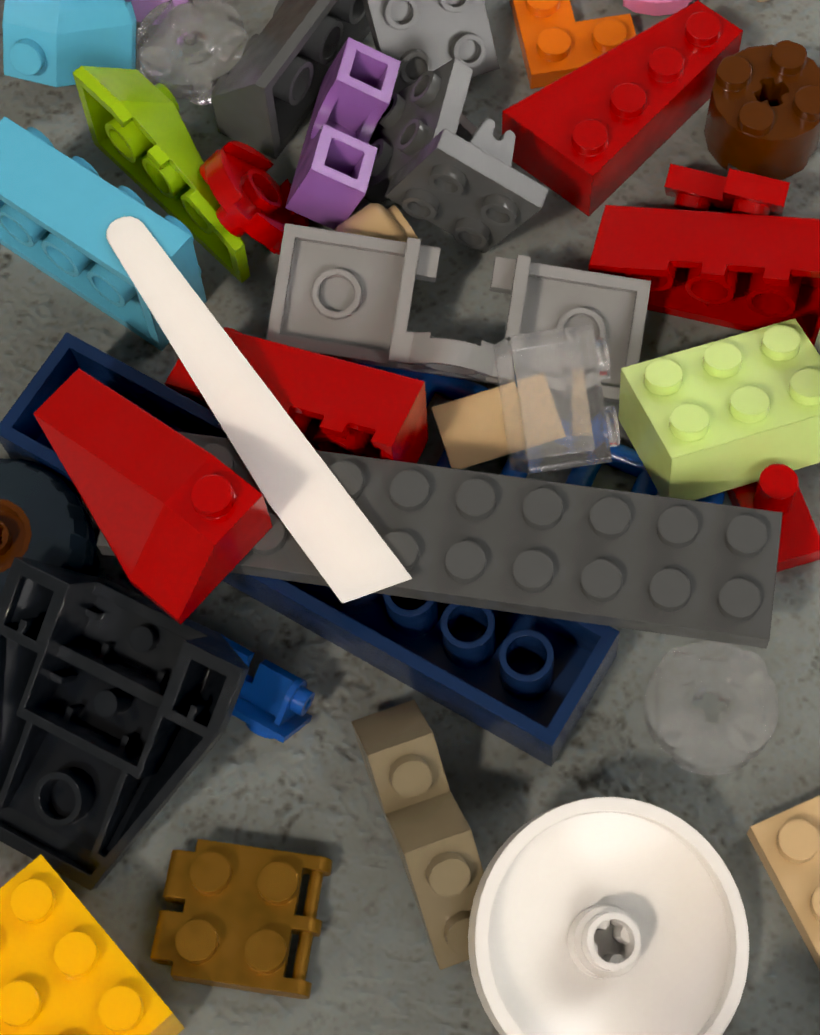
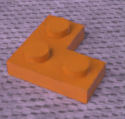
M509 0L530 89L546 87L636 36L631 13L575 22L570 0Z

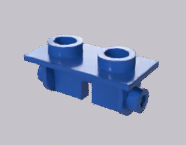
M223 636L249 667L254 652ZM265 659L259 664L254 678L247 674L232 715L244 721L253 733L284 743L311 721L312 716L306 712L314 700L315 693L306 688V680Z

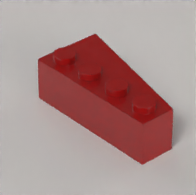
M697 0L502 111V135L506 131L511 130L516 136L512 161L589 217L710 99L716 70L723 58L739 52L743 30Z
M605 205L588 271L651 281L647 310L746 332L795 318L814 346L820 329V219Z
M223 327L224 331L315 450L417 464L428 442L425 381L242 334L235 329ZM179 358L168 376L165 386L210 409Z

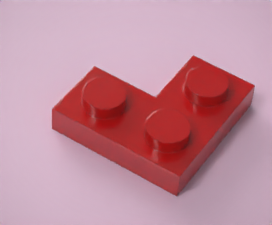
M670 163L664 188L667 196L675 197L674 206L682 210L709 212V208L712 206L731 211L732 213L782 216L790 182L729 168L728 175L725 177Z

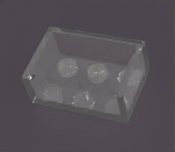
M593 324L511 335L493 345L510 469L512 471L533 474L612 462L610 447L620 445L619 423L615 407L613 405L604 407L601 379L610 378V358L605 338L595 339Z

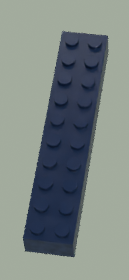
M67 332L0 422V442L11 459H25L33 461L47 470L51 469L65 480L69 488L76 492L81 501H83L81 495L33 414L78 368L177 432L228 438L210 409ZM229 573L222 580L551 767L617 656L620 631L605 625L372 593L342 604L328 586Z

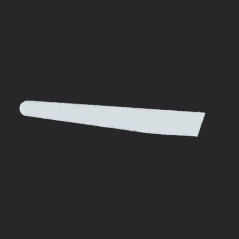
M131 216L114 220L106 232V238L265 499L341 603H347L412 579L146 226L139 219Z

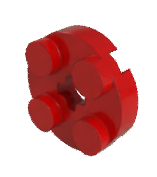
M230 141L220 150L215 151L199 168L202 178L209 185L213 195L221 205L216 210L217 218L232 235L242 237L247 233L250 237L265 245L271 252L280 255L285 223L308 227L309 219L285 208L292 184L288 179L280 186L266 172L274 165L268 158L243 142Z

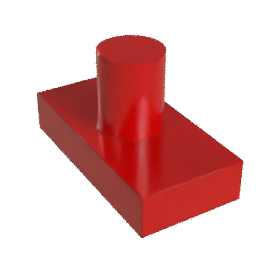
M773 464L762 471L759 481L727 490L732 506L783 512L777 572L820 560V535L799 488L798 476L793 469L783 464Z

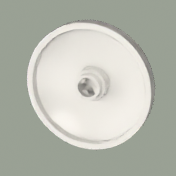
M595 797L557 806L539 814L521 826L498 849L489 862L473 899L469 918L468 953L477 994L487 1016L500 1035H723L736 1012L745 987L749 966V932L743 902L730 871L711 844L697 830L681 818L650 803L621 797Z

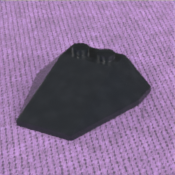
M14 557L0 596V841L32 859L37 858L41 854L57 873L90 891L96 889L225 733L249 667L220 633L189 618L180 625L150 599L111 580L24 557Z

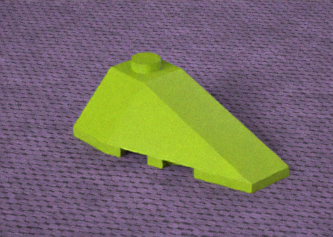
M80 66L72 72L93 143L170 216L180 220L190 230L194 239L241 283L247 280L251 275L245 244L241 237H236L227 231L217 218L216 210L221 205L200 174L199 168L204 162L179 114V105L168 88L161 83L153 85L137 69Z

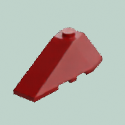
M80 368L33 413L131 584L180 625L273 527L263 494L214 455Z

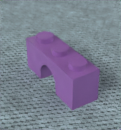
M350 37L347 38L322 79L286 202V209L333 230L350 217L367 191L378 148L368 143L379 119L390 104L401 61Z

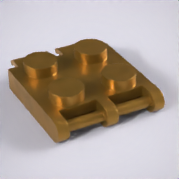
M197 839L195 852L172 850L162 897L167 902L183 904L184 909L183 913L169 910L159 911L150 959L154 963L172 966L170 975L175 981L297 999H309L312 983L305 980L313 937H319L321 934L322 921L316 919L322 881L323 876L331 875L333 861L322 856ZM303 874H308L310 876L303 916L296 915L302 877ZM292 934L299 935L292 978H286L285 974Z

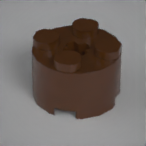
M784 40L776 45L748 47L722 59L716 70L704 129L708 150L718 164L726 170L728 169V164L740 171L777 180H784L805 168L809 157L817 149L820 139V68L814 60L807 57V51L803 45L790 40Z

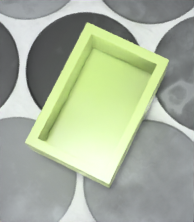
M795 318L621 368L618 419L660 496L694 501L757 482L762 471L773 464H783L793 470L820 463V355Z

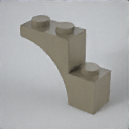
M411 700L351 721L369 780L388 823L410 883L434 958L439 969L442 970L469 960V918L473 899L484 871L471 828L450 791L434 734L416 701Z

